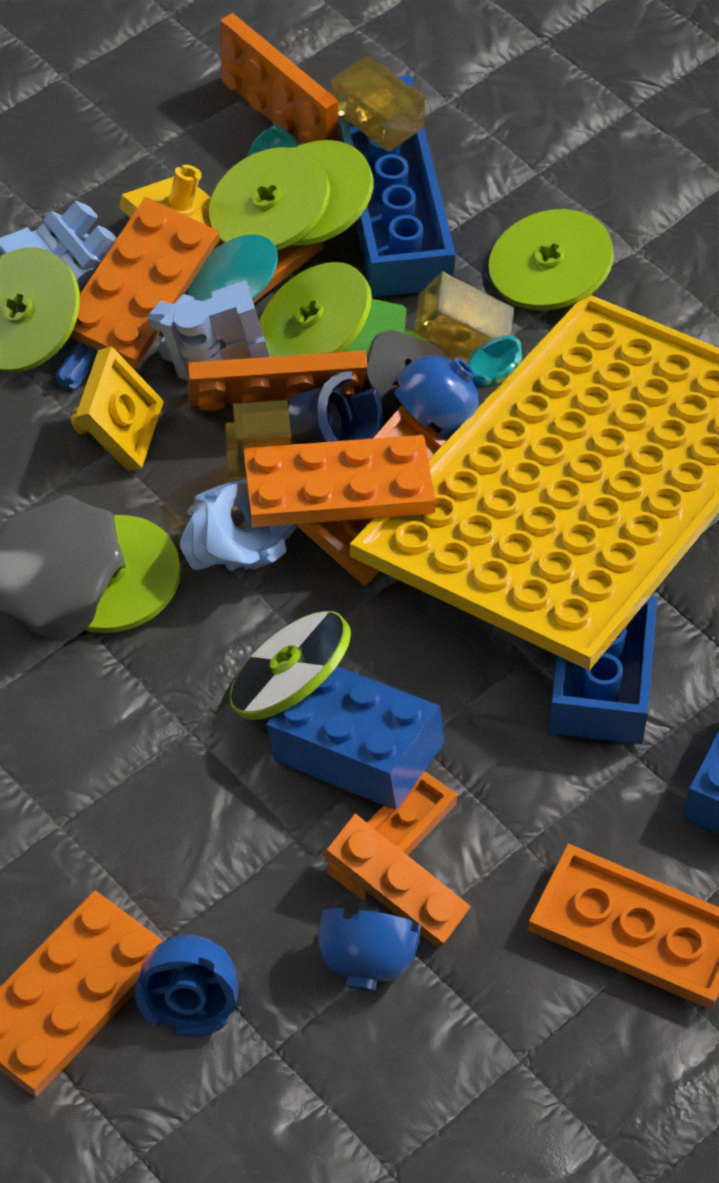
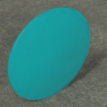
M256 234L239 236L223 243L212 251L189 286L188 295L194 297L195 300L204 301L213 298L212 291L246 280L253 300L264 290L276 270L278 254L275 245L268 238Z

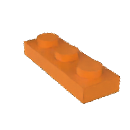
M424 771L397 810L384 805L367 823L406 855H409L456 806L458 794ZM331 862L327 864V874L363 901H366L371 896V894Z
M357 814L350 818L322 854L323 857L398 917L411 920L412 925H421L420 935L437 948L445 943L471 907Z

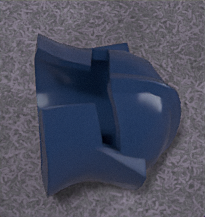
M353 371L337 374L320 388L292 396L287 414L288 436H293L298 444L372 439L384 425L383 408L377 388L351 396L350 400L355 414L353 418L348 402L340 388L352 379Z

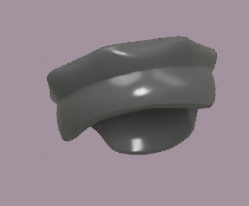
M64 495L49 503L12 515L0 531V612L21 620L32 632L44 638H68L77 635L87 628L94 620L97 605L112 576L119 568L123 569L126 567L124 555L118 543L112 512L89 505L72 496Z

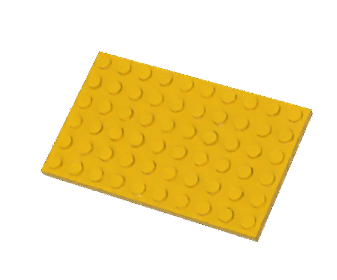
M589 295L585 299L578 301L522 360L515 371L477 408L474 415L467 419L428 460L436 500L435 513L374 518L350 543V557L590 671L719 513V348L595 296Z

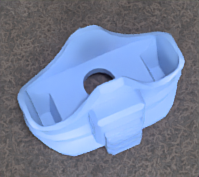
M244 478L240 481L214 487L195 496L194 503L187 510L188 515L193 516L182 534L180 548L190 567L194 570L208 568L215 564H225L230 571L244 566L245 570L249 568L255 570L274 562L286 553L285 540L296 530L297 524L252 527L247 481ZM232 506H237L245 517L243 529L238 528L232 521Z

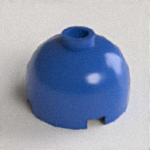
M427 355L416 359L407 365L392 381V385L399 386L394 393L405 409L424 427L427 428L433 422L442 428V431L437 436L444 440H448L467 419L471 418L480 405L478 389L471 380L475 373L467 363L457 357L453 361L440 355Z
M329 908L321 911L318 947L322 960L332 972L347 977L346 987L363 991H376L377 982L395 980L403 975L414 961L421 925H412V921L409 919L373 911L359 910L358 914L351 915V919H342L344 908Z
M177 935L161 942L146 956L139 973L134 995L139 1011L154 1026L158 1027L159 1021L166 1025L178 1026L173 1031L175 1035L183 1037L205 1036L222 1029L227 1024L228 1016L232 1012L234 1013L239 993V980L236 966L222 946L208 938L197 935Z

